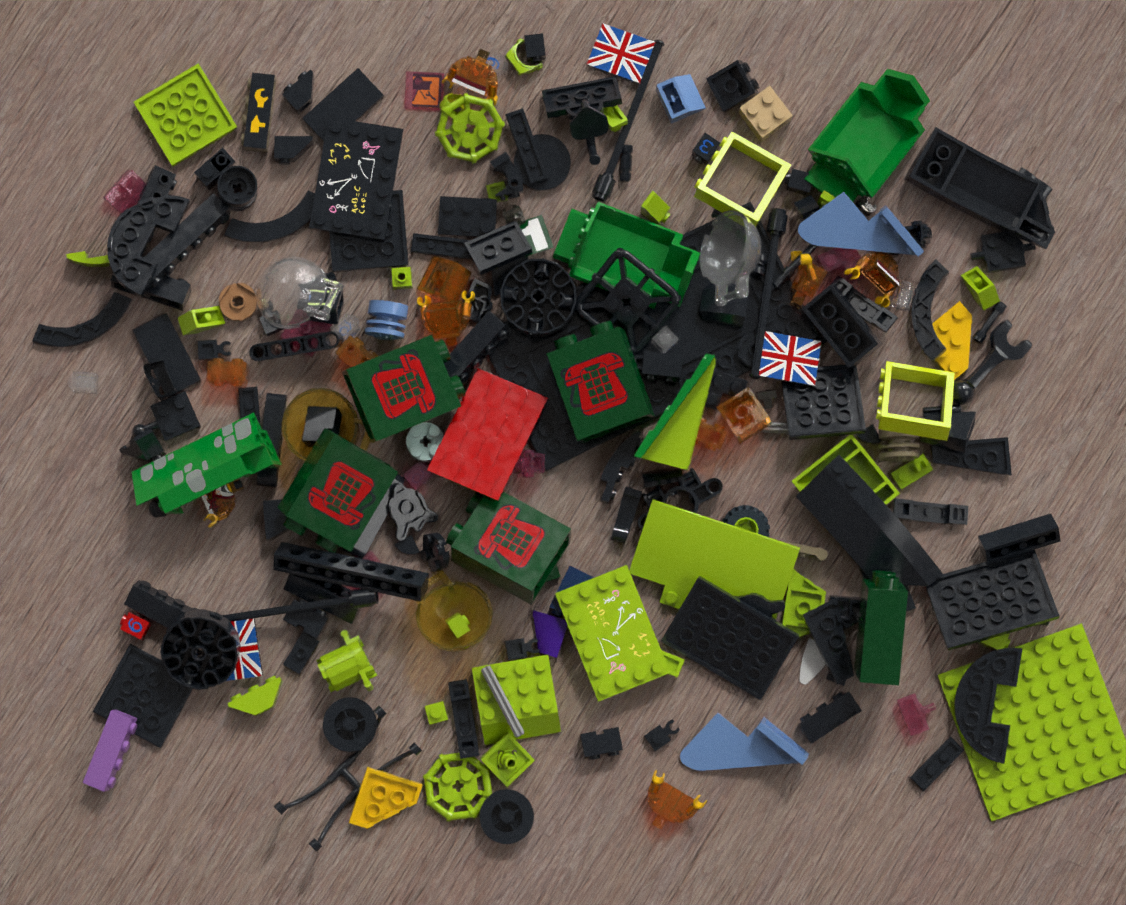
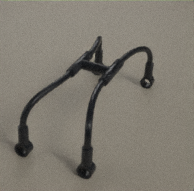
M380 706L374 710L378 715L377 729L382 718L387 714ZM414 742L408 747L409 751L395 757L377 770L384 771L412 754L417 756L422 750ZM365 747L356 751L353 755L351 754L326 778L327 780L310 793L284 805L278 801L274 805V808L282 815L288 808L304 802L323 790L330 783L332 784L340 775L349 782L354 790L345 797V800L336 809L318 840L314 838L309 843L316 852L322 847L321 843L337 816L358 795L361 783L347 769L356 761V758Z

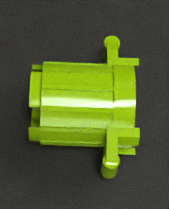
M342 630L341 636L346 645L316 660L324 680L326 679L331 693L362 679L366 690L372 691L374 687L369 679L378 675L373 666L370 665L362 648L364 644L359 635L351 638L347 630Z

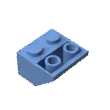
M690 74L673 77L656 85V92L671 124L706 109Z

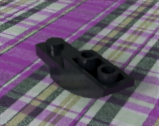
M637 431L628 437L609 459L600 478L601 482L607 483L601 502L608 504L609 500H614L617 490L613 488L616 482L620 483L623 474L620 468L628 470L629 466H634L636 457L633 455L636 448L639 449L643 438H640L641 432Z

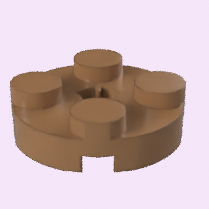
M230 284L220 293L219 306L222 313L228 319L243 322L256 311L258 300L254 290L247 284ZM241 297L243 299L242 306L238 305L235 307L233 300Z

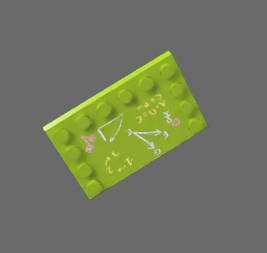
M627 565L555 593L598 702L670 673Z

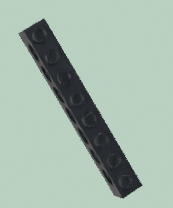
M281 542L274 553L275 571L419 602L422 601L428 590L429 573L285 542Z

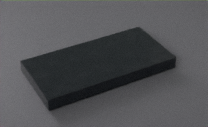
M357 68L302 119L324 142L328 117L357 121L381 100L384 95Z
M167 313L133 329L148 362L153 363L164 360L178 392L201 381ZM155 366L152 368L157 379L164 376L165 371L163 367ZM161 384L165 394L173 391L171 384Z

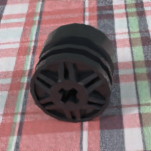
M243 166L226 168L218 179V198L232 211H243L250 208L257 197V179L254 173ZM241 188V193H234V189Z

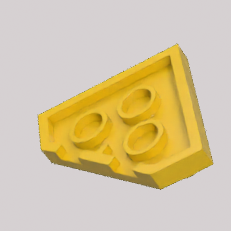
M960 301L932 323L937 337L946 347V351L935 362L943 371L954 372V380L968 369L972 314Z
M367 767L349 823L368 829L374 826V824L399 813V811L415 805L423 786L422 783Z

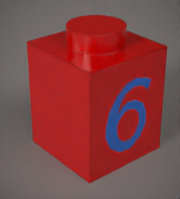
M129 612L128 615L124 614L119 625H121L120 630L140 640H144L152 623Z

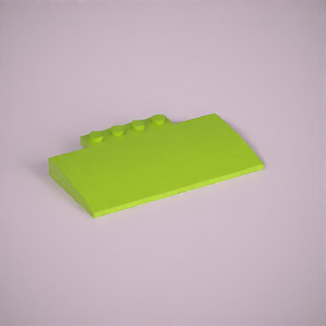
M653 499L629 571L632 575L665 585L659 603L680 609L699 576L733 596L757 593L771 601L783 600L800 547ZM778 613L773 614L772 617L776 619Z

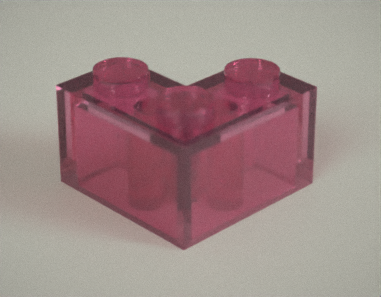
M833 248L818 255L816 258V262L824 277L841 269L847 282L851 285L866 278L862 274L865 265L860 270L859 278L849 280L852 277V273L845 275L847 269L856 267L862 261L856 249Z

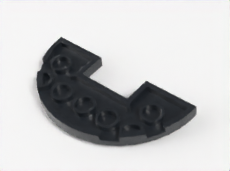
M175 195L145 198L138 201V204L130 209L127 208L113 224L107 243L109 264L118 282L132 294L142 298L158 266L157 262L142 257L156 227L174 234L190 204V199Z
M1022 648L998 649L977 659L963 674L955 695L956 721L965 740L982 756L1002 764L1005 763L1010 725L991 722L997 684L1017 687Z

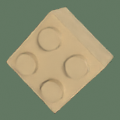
M771 86L742 105L738 111L760 142L790 122L793 116Z

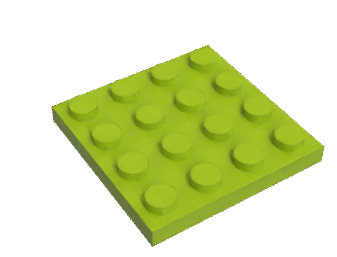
M199 63L134 101L135 106L172 167L238 128Z

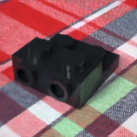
M736 60L706 78L723 112L759 94L757 90L760 88L755 78L751 79L749 75L751 69L742 60Z

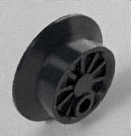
M353 697L339 699L327 709L324 715V735L332 746L341 751L354 752L361 750L373 740L376 734V715L373 709L361 699Z
M503 789L492 793L486 798L481 806L479 818L484 833L490 839L501 844H513L522 840L530 832L534 822V812L531 803L523 794L515 790Z

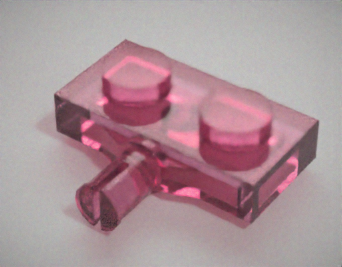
M915 693L896 700L910 736L929 729L926 713L936 710V707H932L934 706L933 702L922 706L918 702Z

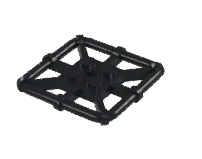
M617 248L598 272L591 276V281L577 297L574 310L591 326L600 324V322L584 309L605 308L613 315L609 320L612 322V325L618 319L627 326L630 347L633 355H637L643 351L655 334L663 329V324L675 311L679 301H681V295L658 276L653 268L647 267L629 251ZM619 259L621 279L614 287L603 276L614 262ZM625 259L645 274L638 285L627 277ZM650 278L669 295L651 297L642 287ZM598 283L610 292L604 301L583 303ZM623 298L631 299V307L624 305ZM671 302L657 321L645 312L651 303ZM641 317L651 325V328L636 346L634 324Z

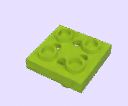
M509 732L480 758L506 787L535 761Z

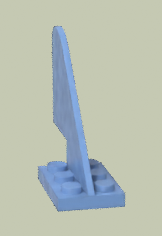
M844 192L802 221L798 227L799 235L808 243L816 246L917 256L924 252L886 205L868 221Z
M717 713L681 751L680 760L691 769L706 771L791 763L803 765L809 753L765 717L762 718L748 737L721 714Z

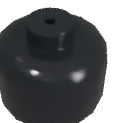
M159 499L151 500L149 504L150 514L155 518L165 517L167 514L162 512L157 502Z

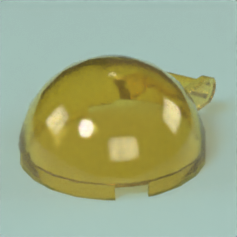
M309 389L297 395L288 404L283 415L282 434L289 450L303 461L306 460L313 448L306 446L302 441L308 406L337 407L342 413L339 436L353 444L357 437L358 424L363 425L362 420L357 417L353 405L342 394L331 389ZM365 431L360 448L367 451L370 440Z
M443 570L437 571V574L429 578L428 588L440 580L443 582V585L428 592L421 602L416 601L418 606L415 615L418 629L429 644L447 652L468 650L481 642L491 627L493 618L491 601L479 586L469 581L467 583L458 581L452 583ZM457 612L461 616L464 614L470 622L468 625L470 631L458 639L453 635L445 622L446 619Z

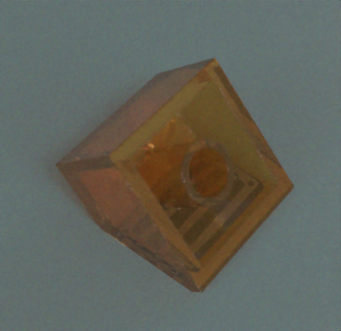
M433 255L417 290L441 302L455 306L472 272L457 262Z

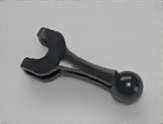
M1008 319L1003 320L991 331L989 336L991 348L981 364L967 378L954 383L953 401L956 404L964 405L969 403L973 399L974 389L999 363L1004 360L1021 359L1031 349L1032 343L1029 340H1023L1016 346L1009 344L1007 334L1012 328V323Z

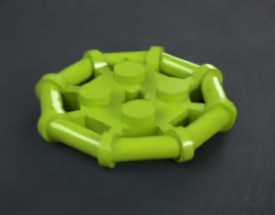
M465 93L462 97L441 108L442 112L435 136L440 140L447 153V157L469 161L474 164L492 151H497L505 122L502 121L491 99L487 100ZM470 103L480 105V110L470 109ZM464 105V109L459 111L458 113L454 114L452 112L458 107ZM487 110L493 119L491 122H488L484 116ZM449 116L452 118V124L449 129H445ZM467 124L474 125L471 133L469 131L465 132ZM489 128H495L490 141L487 139ZM451 134L455 143L452 146L446 135ZM483 142H485L488 145L483 149L479 150L478 152H475V147L482 144ZM459 146L469 148V154L457 151Z
M441 753L425 775L423 774L426 805L432 807L447 819L446 821L448 822L451 820L477 818L483 802L492 794L490 769L475 757L460 759V753L444 755ZM462 760V766H449L448 762ZM467 763L472 764L479 772L476 774L472 773L466 768ZM444 765L446 771L439 779L434 777L441 766ZM480 776L483 778L484 790H478L477 778ZM457 780H459L461 784H464V787L460 789V792H457V790L453 789L452 787L456 784ZM432 782L438 783L439 795L434 796ZM476 794L482 795L473 808L470 804ZM441 798L451 805L449 810L445 809L437 801ZM467 805L468 811L454 812L455 806Z

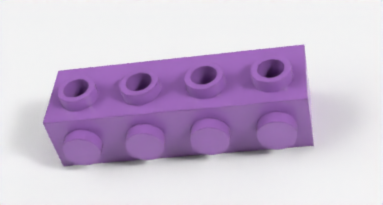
M117 709L110 711L85 775L84 784L103 792L109 791L114 787L116 772L121 769L123 764V754L128 751L130 746V736L135 733L137 728L136 717Z

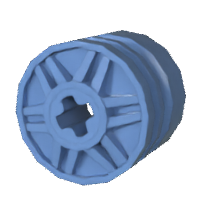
M369 300L368 314L375 317V319L366 320V324L372 327L365 328V334L381 340L404 339L405 333L396 330H405L406 326L398 323V320H407L408 306L391 301Z

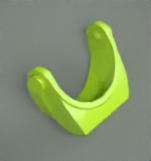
M521 38L516 41V44L505 56L518 72V75L532 73L543 68L542 63L528 66L518 59L516 48L524 43V39Z

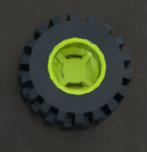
M740 505L734 507L722 519L724 523L769 537L770 525L768 524L767 517H765L762 511L753 506Z

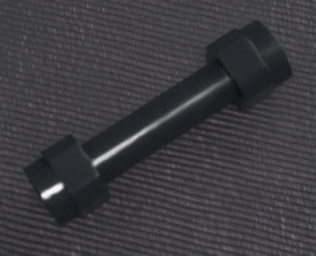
M1000 301L993 306L990 316L981 329H978L973 335L972 339L982 344L985 340L988 330L997 317L1002 315L1007 308L1003 302Z

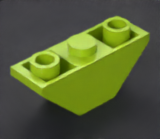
M272 676L265 680L266 684L260 687L257 684L247 689L248 693L242 696L239 693L231 697V702L227 704L231 708L258 716L275 706L283 681L281 677L276 678V676Z

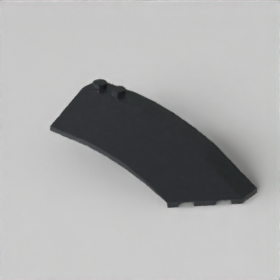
M937 127L934 128L904 180L965 214L1043 249H1047L1055 234L1054 226L1051 224L1049 217L1050 213L1047 202L1042 193L1041 181L994 160Z
M840 455L833 459L796 495V498L833 536L869 579L872 580V571H889L896 573V577L899 578V582L903 586L929 587L943 574L900 520Z

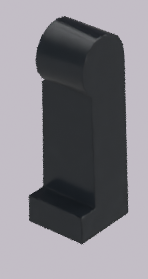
M625 486L611 540L625 544L642 491Z

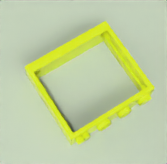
M731 132L728 138L726 136L723 138L720 147H722L720 152L715 151L711 159L713 161L712 165L708 164L703 171V175H705L703 180L699 178L694 188L697 190L694 197L754 230L786 177L791 164ZM730 146L778 172L754 213L706 187Z
M886 361L885 369L881 368L879 378L883 382H880L878 393L881 394V396H878L877 407H880V410L877 409L876 419L879 420L878 429L947 441L951 428L955 373ZM891 378L943 387L941 422L888 413Z

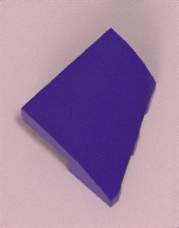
M533 611L539 653L557 659L567 629V623L564 619Z

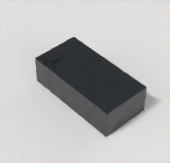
M829 285L802 308L849 368L856 367L882 345V342L836 285Z

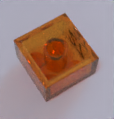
M750 387L717 406L719 414L739 444L772 424L768 414Z

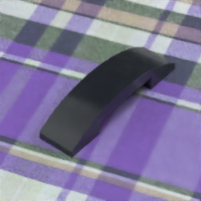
M839 275L831 283L838 287L863 320L881 331L887 333L898 319L889 310L880 307L857 291L853 285Z
M894 498L893 514L898 519L967 525L969 506Z
M463 679L448 682L460 759L480 756L468 681Z

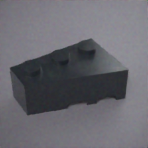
M839 692L832 697L833 701L827 705L824 702L816 707V713L813 715L807 713L800 718L801 723L798 726L810 744L862 711L850 692L845 694Z

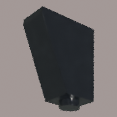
M976 412L952 413L951 428L947 441L920 436V442L965 453L975 426ZM941 414L926 415L925 419L941 422Z
M282 499L263 501L267 541H272L290 530L283 525L287 516L277 508Z

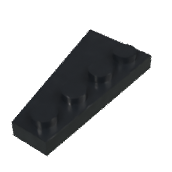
M1008 437L969 440L965 453L931 445L932 463L1008 476L1012 475Z
M837 598L801 615L835 684H839L854 676L850 654L846 645V637L841 623L842 619L837 606Z

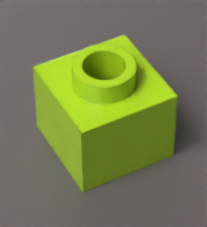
M411 267L391 268L393 289L412 288ZM400 274L405 275L403 280L398 279Z
M457 612L445 620L457 639L470 631L468 627L470 622L464 614L461 616Z

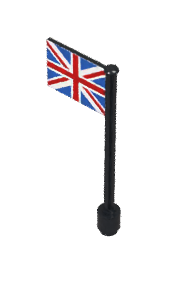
M604 23L597 36L587 66L635 82L639 86L626 117L628 124L624 125L606 172H603V175H598L592 190V197L601 202H606L611 196L616 183L613 179L614 170L662 46H665L661 40L652 41Z
M773 208L771 213H769L767 232L770 233L771 241L753 362L749 377L752 379L764 377L815 386L821 341L765 331L778 242L781 235L786 233L788 219L786 210Z
M354 589L352 594H349L347 597L222 615L232 623L238 632L241 645L236 668L227 681L263 676L255 618L346 604L354 606L355 609L372 607L374 604L379 603L378 593L364 589Z

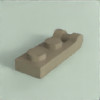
M785 542L800 547L797 556L799 558L807 559V556H812L817 561L822 562L828 556L825 549Z

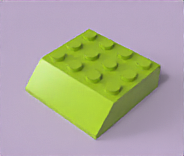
M853 435L847 436L791 481L800 492L833 459L840 455L886 505L900 494Z
M548 655L472 668L485 745L497 743L507 732L515 740L561 732ZM491 666L524 730L523 735L519 737L514 736L481 672L484 667Z

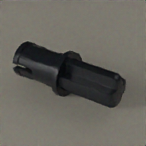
M942 404L936 407H924L922 409L923 417L941 414ZM960 404L952 405V413L961 412Z

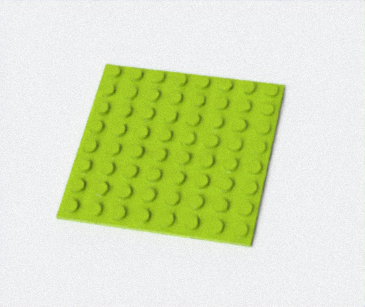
M1082 623L1014 647L1022 648L1017 687L997 684L991 722L1010 725L1004 764L992 761L973 749L963 737L956 721L954 705L956 690L963 674L974 662L937 675L991 821L1126 773V739Z

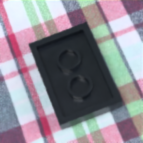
M440 196L438 234L479 237L495 230L497 199Z
M513 221L464 243L480 275L533 253L517 221Z

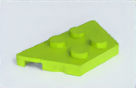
M795 569L792 571L787 587L782 625L796 632L801 637L810 634L801 615L824 604L826 591L796 572Z

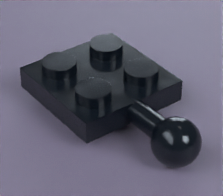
M186 391L151 405L150 407L156 421L147 425H135L132 434L136 437L149 429L160 428L166 442L201 426Z

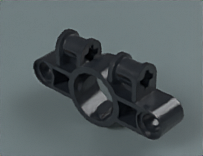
M692 467L690 471L683 474L684 481L678 482L679 486L671 488L665 495L658 485L653 491L647 494L643 493L642 497L648 509H650L653 499L666 503L670 495L673 497L678 494L677 492H684L689 495L690 502L694 503L693 513H697L699 505L721 493L723 484L718 478H711L701 483ZM710 483H717L719 490L717 492L710 491ZM648 512L641 515L638 519L637 526L640 531L643 530L641 520L647 518Z

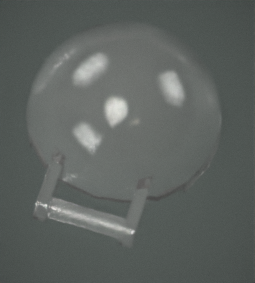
M733 210L723 212L711 223L714 228L710 236L705 234L700 251L702 275L707 277L711 283L716 284L715 303L720 307L738 297H747L749 275L756 268L761 256V238L757 228L745 215ZM736 284V290L728 293V285Z
M285 257L270 264L264 270L257 284L256 300L262 316L270 324L284 329L299 328L300 324L308 321L311 316L328 321L330 318L329 313L339 292L343 291L344 285L327 279L326 273L315 262L307 258ZM327 288L332 289L323 310H318L325 299Z

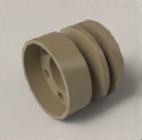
M879 429V440L888 441V444L879 446V450L888 451L879 454L880 460L908 462L920 458L919 452L911 451L919 449L918 444L911 443V440H915L919 436Z

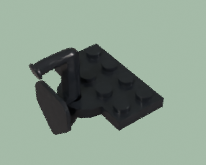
M616 76L541 90L547 117L557 118L567 115L571 120L569 125L572 137L576 140L586 139L590 157L589 162L592 165H598L600 157L597 154L594 137L606 134L609 129L607 116L603 114L604 108L622 104Z

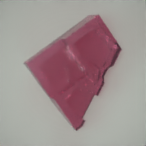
M126 170L103 198L122 214L127 208L130 209L137 204L145 182L133 170Z

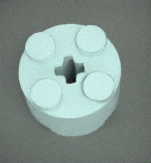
M423 422L413 426L406 438V445L410 455L421 463H431L444 435L441 429L432 423ZM426 438L431 442L428 443V447H424L421 443Z

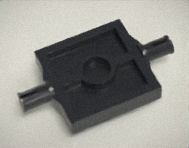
M1005 232L981 235V252L970 253L972 261L983 259L987 272L994 273L1025 267V251L1036 250V246L1031 243L1023 244L1021 239Z

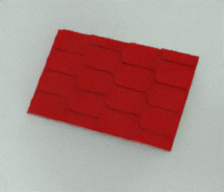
M478 368L465 393V397L460 402L461 407L457 409L427 471L444 477L450 482L499 501L549 398Z

